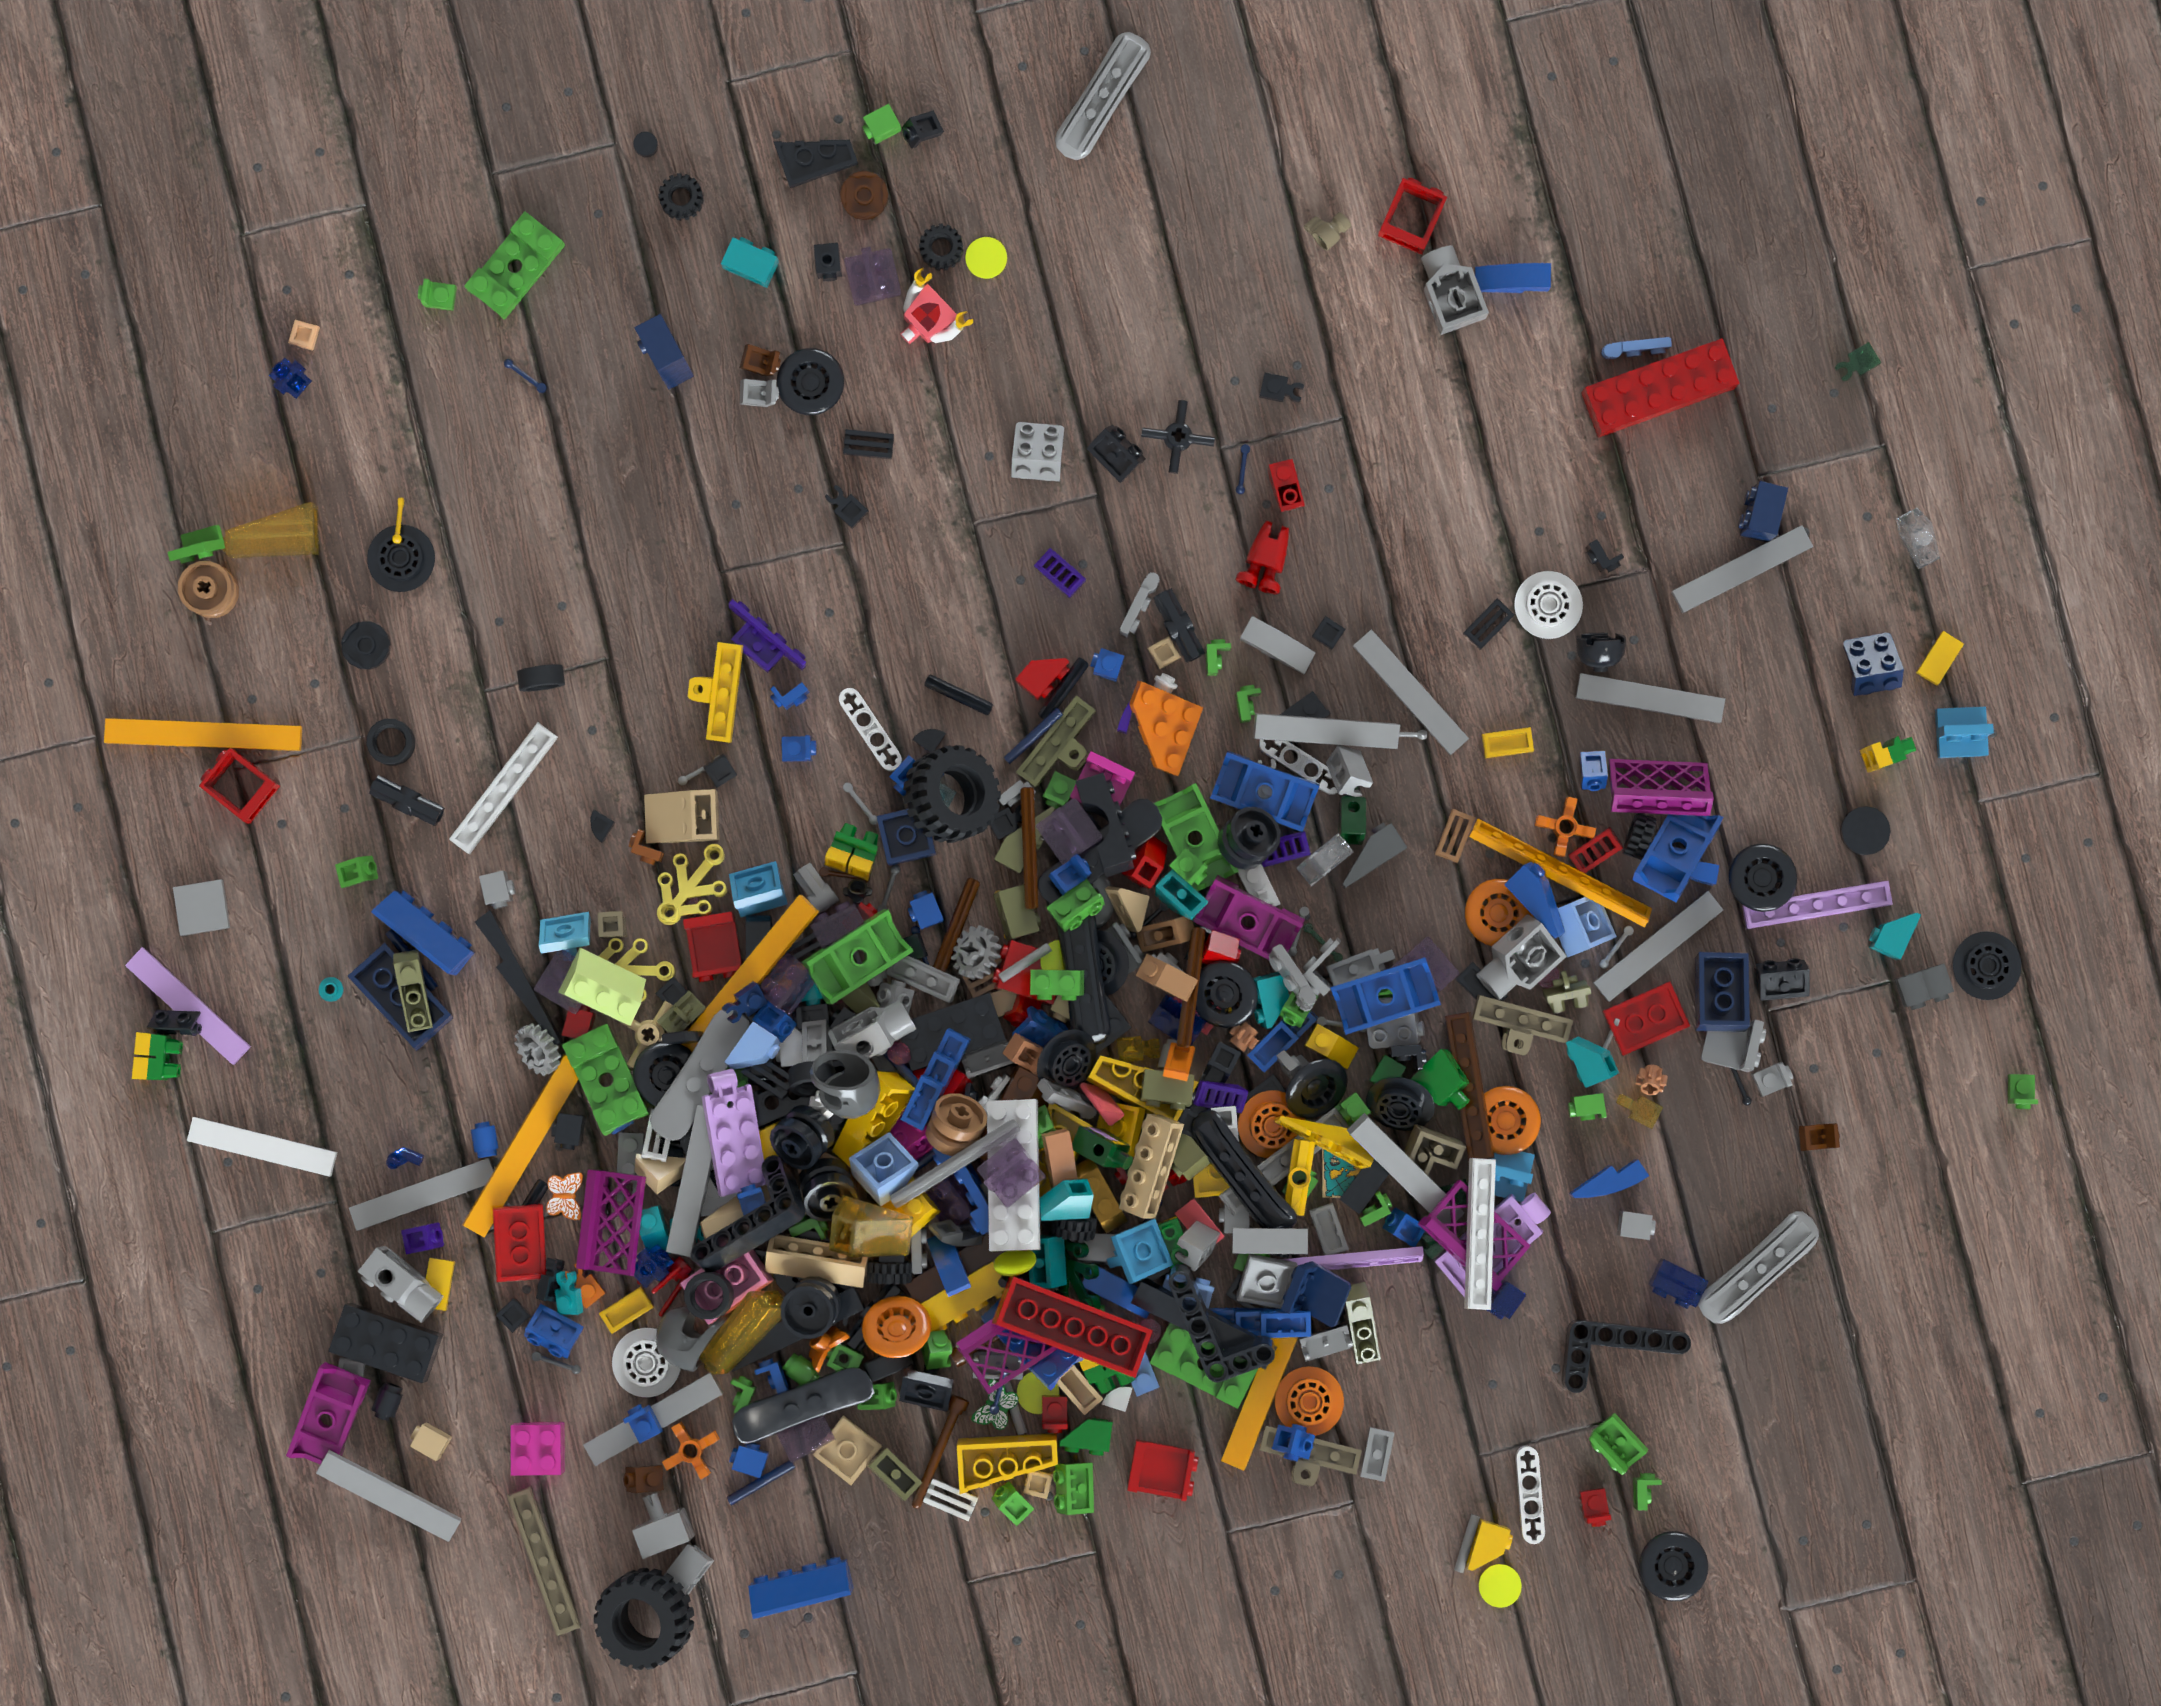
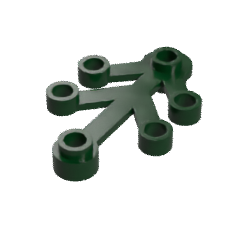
M1070 1239L1064 1240L1067 1285L1059 1286V1290L1054 1292L1069 1298L1068 1289L1069 1282L1071 1281L1079 1302L1100 1310L1099 1299L1094 1295L1088 1296L1077 1273H1082L1087 1280L1096 1279L1099 1276L1098 1266L1095 1264L1088 1265L1071 1259L1067 1250L1072 1251L1076 1258H1084L1089 1254L1088 1245L1086 1243H1076L1070 1241Z

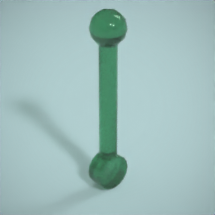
M1311 923L1304 925L1303 929L1306 933H1310L1321 945L1326 943L1313 930ZM1335 950L1331 952L1335 962L1343 960L1341 953H1337Z

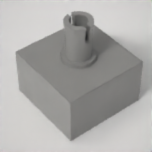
M657 1492L642 1498L650 1519L637 1525L632 1530L642 1559L686 1543L694 1537L695 1534L685 1507L667 1514L663 1511Z

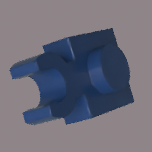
M752 981L734 994L737 1001L726 1003L722 1010L727 1014L733 1010V1014L727 1019L731 1023H736L740 1020L742 1014L749 1017L768 1002L759 985Z

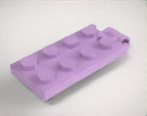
M733 1069L708 1074L707 1083L712 1094L702 1096V1103L718 1195L726 1196L741 1192L740 1188L755 1184L756 1187L766 1185L761 1168L764 1158L751 1085L747 1084L737 1088V1076Z
M1511 1193L1494 1207V1212L1527 1243L1531 1244L1543 1233V1230L1536 1224L1544 1221L1551 1211L1536 1193L1528 1195L1520 1204ZM1516 1219H1519L1520 1222L1517 1225H1515L1514 1221ZM1494 1223L1493 1238L1502 1237L1501 1226L1498 1223ZM1467 1231L1459 1237L1460 1240L1467 1239ZM1515 1239L1507 1240L1508 1254H1515L1522 1245ZM1502 1240L1493 1241V1255H1502ZM1444 1250L1433 1261L1465 1298L1466 1269ZM1503 1258L1492 1260V1270L1497 1273L1503 1268Z

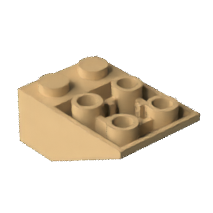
M715 789L644 795L646 844L720 841L718 791Z

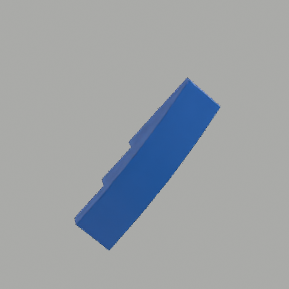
M950 1028L946 1030L925 1073L921 1075L900 1120L921 1131L924 1130L932 1116L935 1103L943 1096L970 1043V1038Z
M1210 1308L1211 1311L1257 1336H1267L1269 1338L1311 1337L1310 1311L1299 1310L1288 1314L1281 1309Z

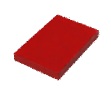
M1670 981L1602 1011L1622 1056L1690 1027ZM1615 1018L1620 1019L1618 1026L1614 1024Z
M543 1204L492 1207L496 1281L540 1279L541 1274L546 1275Z

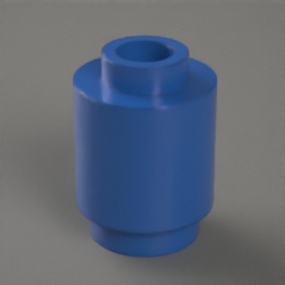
M489 1121L475 1124V1129L470 1130L474 1153L477 1152L478 1158L497 1155L499 1146L495 1125L490 1126Z

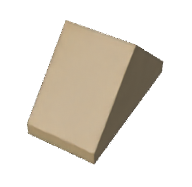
M1106 887L1105 891L1121 924H1124L1128 931L1137 933L1141 931L1150 896L1123 888Z
M636 1154L634 1172L638 1176H645V1183L656 1194L682 1178L686 1158L667 1157L666 1162H661V1160L657 1159L656 1161L651 1160V1158L644 1159L641 1158L642 1154Z

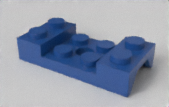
M1227 751L1210 798L1238 809L1246 807L1263 809L1271 814L1277 823L1303 832L1320 784ZM1260 786H1270L1272 795L1266 799L1261 798L1258 794Z
M1668 814L1637 867L1632 880L1677 903L1697 864L1718 831L1723 817L1720 815ZM1674 842H1681L1684 844L1685 850L1677 851L1673 848L1672 844Z
M1426 957L1330 987L1342 1019L1345 1035L1441 1005ZM1382 989H1389L1392 992L1393 999L1391 1002L1385 1004L1379 1000V992Z
M932 1148L935 1152L932 1156L937 1165L952 1157ZM969 1163L956 1171L954 1175L960 1184H965L969 1191L966 1193V1196L971 1205L978 1207V1209L970 1213L972 1216L970 1223L976 1233L980 1231L982 1235L989 1234L988 1199L980 1187L983 1184L972 1164Z
M1000 1299L981 1316L984 1324L994 1318ZM1006 1329V1330H1004L1003 1332H1004V1333H1009V1330ZM1012 1331V1334H1014V1335L1023 1336V1335H1021V1334H1018V1333H1015V1332ZM996 1335L1005 1345L1007 1344L1008 1337ZM1011 1338L1009 1349L1013 1353L1023 1354L1025 1340ZM1028 1342L1025 1355L1037 1357L1041 1354L1043 1344H1030ZM1045 1345V1350H1044V1351H1046L1047 1349H1049V1348L1052 1347V1346ZM1057 1349L1028 1369L1051 1391L1064 1373L1074 1364L1084 1359ZM1024 1359V1365L1031 1360Z

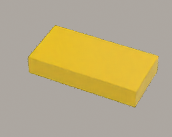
M1942 631L1916 673L1934 685H1939L1964 643Z
M1531 727L1481 735L1485 759L1534 752Z
M429 1258L426 1280L443 1295L441 1302L435 1309L446 1311L455 1261Z
M641 1286L601 1311L599 1315L611 1334L654 1308V1305Z

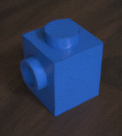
M1101 648L1099 654L1094 653L1090 667L1094 668L1093 675L1117 682L1124 661V655Z
M927 890L913 895L914 900L910 901L912 907L908 908V912L913 922L918 921L921 930L944 921L933 892L928 894Z
M741 1443L738 1449L733 1448L729 1462L733 1463L732 1470L761 1478L769 1452L759 1449L760 1445L757 1443Z

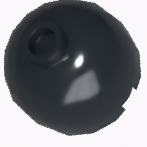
M1606 632L1581 634V637L1576 636V649L1581 662L1593 667L1595 672L1608 671V667L1615 666L1624 656L1626 637L1624 635L1615 633V638H1611Z

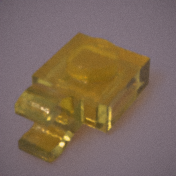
M1141 1036L1117 1038L1119 1061L1144 1060L1143 1055L1152 1059L1160 1057L1159 1039L1154 1038L1142 1041Z
M1620 1094L1616 1101L1618 1105L1631 1110L1628 1118L1650 1129H1653L1663 1109L1662 1106L1643 1096H1639L1636 1102Z

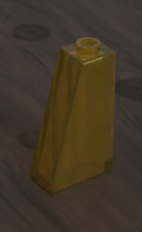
M313 502L305 503L225 530V537H223L225 549H223V552H226V555L230 558L318 555V506Z
M749 1291L699 1357L708 1372H711L713 1375L728 1374L781 1320L780 1307L784 1298L778 1291Z

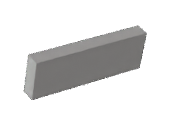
M910 956L904 957L887 968L886 971L887 975L948 1003L953 1001L960 979Z
M1232 1228V1253L1308 1254V1229Z

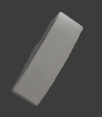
M1251 616L1240 637L1241 641L1260 650L1261 653L1302 674H1305L1315 655V652L1253 616Z

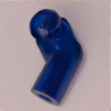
M402 1147L388 1155L386 1165L390 1169H397L406 1162L420 1166L424 1155Z

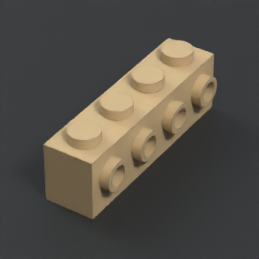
M1147 1114L1146 1119L1142 1123V1133L1139 1142L1135 1147L1133 1163L1127 1173L1126 1186L1120 1196L1119 1209L1141 1218L1156 1219L1184 1127L1183 1123L1160 1114Z
M776 1235L769 1239L765 1272L798 1278L821 1277L831 1283L863 1288L869 1250Z

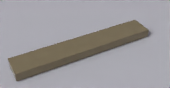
M532 1486L508 1494L509 1503L556 1636L580 1628V1621Z

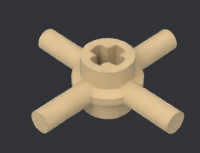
M664 1001L653 1020H645L639 1023L633 1019L631 1026L624 1024L635 1031V1039L638 1043L627 1065L634 1068L637 1057L646 1047L662 1041V1035L665 1031L657 1020L673 1006L672 1004ZM652 1028L654 1030L652 1034L655 1038L647 1041L645 1031H651Z

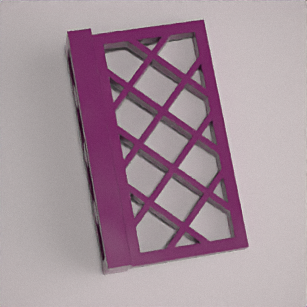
M1609 759L1612 796L1611 812L1710 816L1714 798L1713 792L1710 790L1707 763ZM1615 768H1625L1629 772L1622 775ZM1649 769L1653 773L1647 776L1640 770ZM1674 770L1678 774L1671 777L1665 771ZM1702 771V775L1696 778L1689 772ZM1635 775L1642 781L1635 784L1629 778ZM1659 776L1666 782L1663 785H1659L1654 779ZM1684 777L1691 783L1685 787L1678 780ZM1623 783L1624 785H1626V786L1629 787V788H1617V787ZM1648 784L1653 789H1642V787ZM1672 785L1678 790H1667V788ZM1695 787H1698V788L1701 789L1702 791H1691V790H1692L1693 788H1695Z
M588 1170L576 1262L577 1269L634 1276L646 1182L645 1176L603 1170ZM609 1177H613L618 1184V1187L612 1192L608 1189ZM632 1180L637 1181L636 1192L631 1196L626 1186ZM620 1191L623 1192L627 1199L621 1206L618 1205L614 1198ZM610 1201L615 1211L607 1217L605 1208L606 1204ZM631 1205L634 1212L633 1217L628 1220L623 1210ZM619 1215L624 1225L616 1231L611 1221ZM607 1226L612 1236L605 1242L602 1238L603 1229ZM627 1229L631 1237L630 1241L625 1245L620 1235ZM616 1240L621 1250L613 1256L608 1246ZM604 1251L609 1261L605 1265L599 1266V1257ZM623 1254L628 1259L627 1270L622 1269L617 1262Z
M1458 1180L1427 1217H1423L1418 1225L1466 1269V1245L1464 1243H1467V1239L1460 1240L1457 1237L1456 1226L1467 1225V1222H1456L1455 1208H1467L1468 1213V1186L1461 1180ZM1461 1188L1466 1193L1467 1204L1455 1205V1194ZM1442 1209H1450L1451 1223H1442L1436 1218ZM1494 1212V1223H1498L1501 1226L1502 1237H1494L1493 1241L1502 1240L1503 1253L1502 1255H1493V1259L1503 1258V1269L1498 1274L1492 1270V1291H1497L1502 1285L1501 1281L1531 1245ZM1515 1239L1522 1245L1515 1254H1508L1507 1240Z
M993 1319L955 1344L988 1395L1056 1351L1057 1348L1050 1347L1044 1351L1047 1344L1028 1337L1014 1335L1010 1330L1009 1333H1004L1003 1331L1006 1329L992 1324ZM996 1335L1008 1337L1005 1351L991 1348L993 1337ZM1011 1338L1025 1340L1023 1354L1008 1351ZM989 1341L988 1347L981 1346ZM1028 1341L1043 1344L1040 1355L1037 1357L1025 1355ZM975 1349L987 1350L985 1363H974L969 1353ZM990 1351L1004 1354L1002 1368L987 1365ZM1007 1355L1022 1358L1019 1369L1016 1371L1005 1369ZM1024 1359H1029V1360H1031V1361H1029L1028 1363H1026L1025 1365H1023V1364H1024ZM977 1367L983 1368L982 1374ZM986 1369L1001 1372L999 1382L991 1387L985 1380ZM1004 1372L1010 1373V1375L1002 1379Z

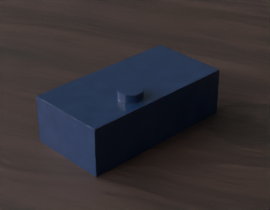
M661 314L634 327L640 338L637 341L643 355L649 354L668 390L694 377Z
M384 943L348 975V978L417 1051L448 1024L453 1017L426 988L433 1028L408 1032L393 964V954L395 953Z

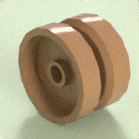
M198 561L189 565L182 572L178 581V594L181 602L189 610L206 618H219L228 614L235 607L239 598V586L236 578L226 568L211 561Z
M962 1094L941 1096L935 1103L932 1116L926 1127L925 1134L928 1142L941 1153L954 1156L980 1139L987 1123L986 1111L979 1102L969 1096Z

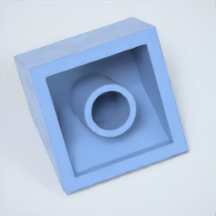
M1587 897L1558 908L1565 929V933L1559 939L1567 958L1617 937L1604 906Z
M890 1132L849 1157L853 1177L880 1206L889 1202L890 1196L907 1185L919 1166L918 1162Z

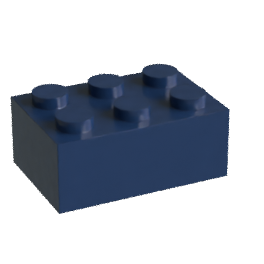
M1699 952L1695 957L1696 1031L1745 1032L1749 1028V953Z

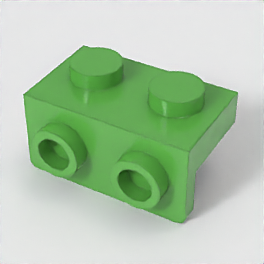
M214 525L182 534L183 548L167 553L170 561L180 560L181 564L196 561V556L199 559L211 557L214 551L225 549L221 528L219 525Z
M1615 1413L1598 1425L1589 1437L1594 1450L1599 1453L1601 1452L1607 1459L1609 1466L1621 1475H1624L1631 1465L1648 1452V1448Z

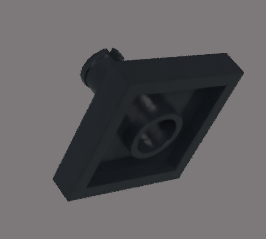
M925 1364L923 1372L905 1369L899 1401L947 1412L954 1379L938 1376L940 1368L927 1370Z

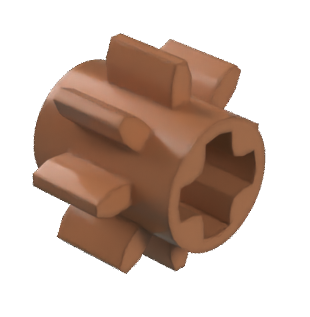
M1246 1022L1242 1023L1241 1026L1233 1027L1229 1031L1232 1035L1229 1041L1243 1052L1247 1047L1252 1050L1259 1042L1255 1038L1259 1032Z
M1647 1065L1645 1068H1640L1635 1084L1641 1085L1640 1091L1644 1094L1656 1095L1659 1091L1663 1092L1668 1076L1662 1075L1663 1069L1659 1066Z

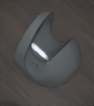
M847 1050L828 1051L820 1055L813 1062L810 1069V1078L813 1084L820 1089V1101L831 1113L840 1118L855 1119L867 1114L875 1107L881 1091L877 1070L866 1056ZM830 1060L841 1061L845 1066L843 1072L831 1076L824 1083L816 1077L818 1067L824 1062Z
M686 1306L672 1308L663 1316L657 1328L656 1345L658 1352L670 1364L683 1370L694 1372L714 1350L724 1334L729 1321L723 1315L704 1334H700L694 1329L696 1317L693 1316Z

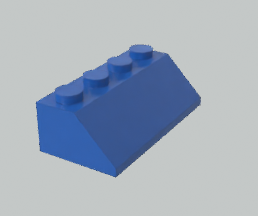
M394 890L371 911V913L447 974L457 975L475 953L470 949L472 944L462 936L457 939L451 934L453 929L443 921L440 923L436 922L432 918L434 914L424 906L421 908L413 903L415 898L404 890L402 893Z
M840 1557L826 1560L825 1565L817 1566L816 1563H810L801 1566V1571L792 1572V1569H786L777 1572V1577L768 1579V1575H762L753 1578L754 1582L748 1586L753 1619L851 1595L854 1587L847 1559L841 1560Z

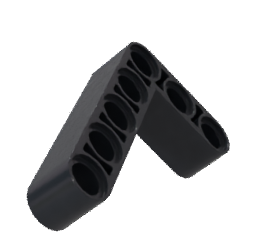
M771 1155L767 1157L761 1167L771 1200L697 1243L692 1248L690 1253L692 1261L705 1272L719 1270L798 1223L805 1216V1205L793 1170L779 1156Z
M1176 1264L1171 1268L1169 1274L1170 1289L1209 1380L1212 1382H1222L1268 1365L1274 1360L1275 1345L1273 1340L1267 1336H1260L1223 1349L1190 1268L1184 1264ZM1182 1274L1187 1279L1184 1282H1177L1174 1277ZM1193 1297L1196 1302L1188 1305L1184 1303L1183 1299ZM1196 1319H1201L1205 1322V1325L1196 1327L1192 1322ZM1204 1342H1211L1214 1344V1347L1205 1349L1202 1347V1344ZM1260 1347H1267L1270 1352L1260 1354L1257 1350ZM1242 1355L1247 1360L1243 1363H1238L1234 1358ZM1220 1364L1223 1366V1369L1221 1371H1214L1211 1369V1366Z
M1580 1319L1573 1320L1567 1327L1562 1384L1573 1393H1580L1586 1388L1591 1345L1684 1354L1691 1347V1339L1686 1333L1678 1330ZM1582 1324L1586 1330L1585 1335L1581 1338H1576L1574 1328ZM1603 1327H1607L1610 1331V1337L1605 1341H1601L1598 1337V1333ZM1632 1330L1635 1338L1633 1342L1626 1344L1623 1340V1335L1626 1331ZM1652 1333H1657L1659 1336V1343L1655 1346H1650L1648 1343V1337ZM1676 1336H1682L1684 1339V1344L1679 1349H1675L1672 1344ZM1580 1349L1583 1353V1358L1580 1362L1574 1363L1571 1359V1354L1574 1350ZM1574 1374H1578L1581 1380L1580 1384L1577 1387H1570L1569 1378Z

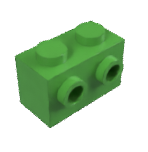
M1031 970L1030 995H1037V1000H1052V995H1062L1061 1000H1076V996L1084 995V970Z

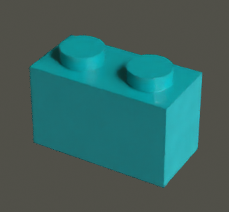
M740 237L739 240L732 238L721 262L722 268L768 288L779 264V260L775 256L776 253L766 247H762V249L753 246L754 243L746 238Z
M1040 1235V1250H1030L1036 1256V1263L1029 1270L1030 1283L1049 1289L1067 1285L1064 1239L1062 1237L1058 1238L1055 1235Z

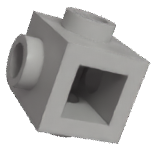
M892 980L891 984L881 982L876 1000L880 1008H884L900 999L909 1014L914 990L905 988L906 983Z

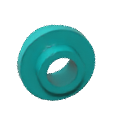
M325 978L319 985V994L325 1001L334 1002L343 995V984L337 978ZM329 985H333L335 988L332 994L327 992Z

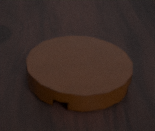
M864 170L855 172L841 186L840 198L842 206L855 219H873L884 211L888 203L887 186L874 172Z

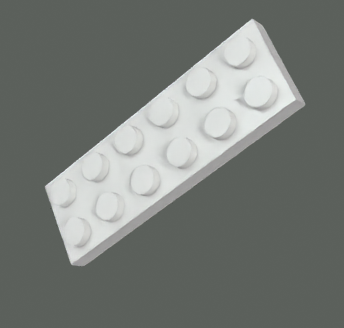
M1037 1099L987 1101V1134L1011 1119H1014L1020 1127V1132L988 1151L989 1251L1040 1250Z

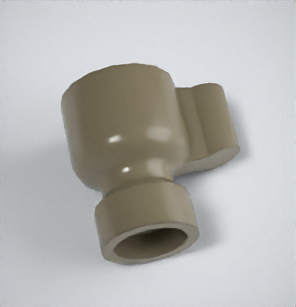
M1338 212L1332 218L1331 223L1315 216L1304 225V229L1326 251L1340 240L1341 232L1345 233L1351 228L1350 221L1341 212Z

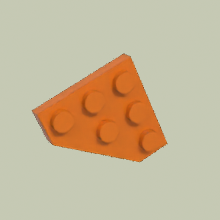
M1137 681L1129 705L1132 713L1136 715L1139 723L1138 728L1144 744L1148 746L1153 767L1178 776L1203 707L1145 682Z

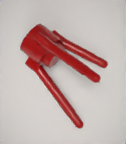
M680 1256L676 1259L672 1257L666 1264L637 1280V1284L640 1285L668 1269V1275L652 1289L651 1292L655 1294L672 1278L676 1282L681 1279L658 1314L660 1317L664 1315L681 1290L682 1285L680 1283L690 1277L689 1273L692 1271L691 1267Z

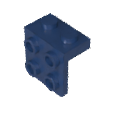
M1890 633L1875 634L1844 641L1843 648L1853 673L1851 684L1853 696L1868 695L1874 692L1894 690L1902 687L1904 668Z
M1313 1261L1296 1266L1291 1274L1292 1282L1290 1287L1283 1295L1284 1302L1281 1310L1288 1314L1299 1310L1310 1311L1312 1317L1329 1327L1336 1326L1351 1290V1284Z

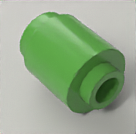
M795 1353L782 1368L787 1372L786 1375L799 1385L820 1377L809 1360Z

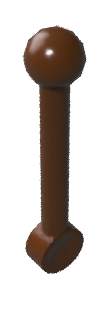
M822 867L819 870V874L822 877L831 875L862 879L848 873L830 871L826 867ZM869 877L868 880H865V879H862V880H864V881L867 883V882L870 881V877Z

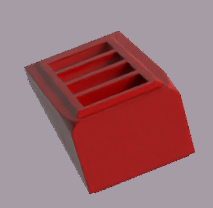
M1608 827L1568 856L1579 871L1587 873L1623 849L1624 846L1611 827ZM1605 836L1608 837L1614 846L1611 850L1603 839ZM1596 842L1600 843L1606 852L1602 855L1595 845ZM1590 847L1598 859L1594 861L1587 852V848ZM1582 853L1589 865L1585 867L1578 854Z

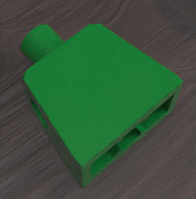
M1440 1049L1423 1066V1070H1419L1411 1078V1080L1424 1086L1431 1094L1433 1101L1439 1106H1446L1452 1102L1458 1110H1461L1470 1101L1462 1092L1469 1084V1080L1449 1050Z

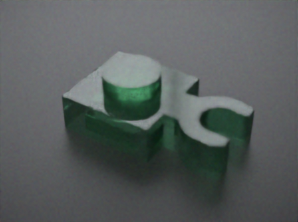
M1868 342L1849 353L1847 356L1850 362L1838 363L1835 366V370L1847 369V375L1841 378L1842 382H1845L1852 377L1853 372L1857 371L1859 376H1862L1879 366L1881 361Z

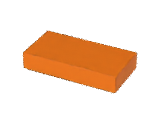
M1171 1042L1163 1076L1187 1081L1195 1047L1183 1048L1177 1046V1043Z

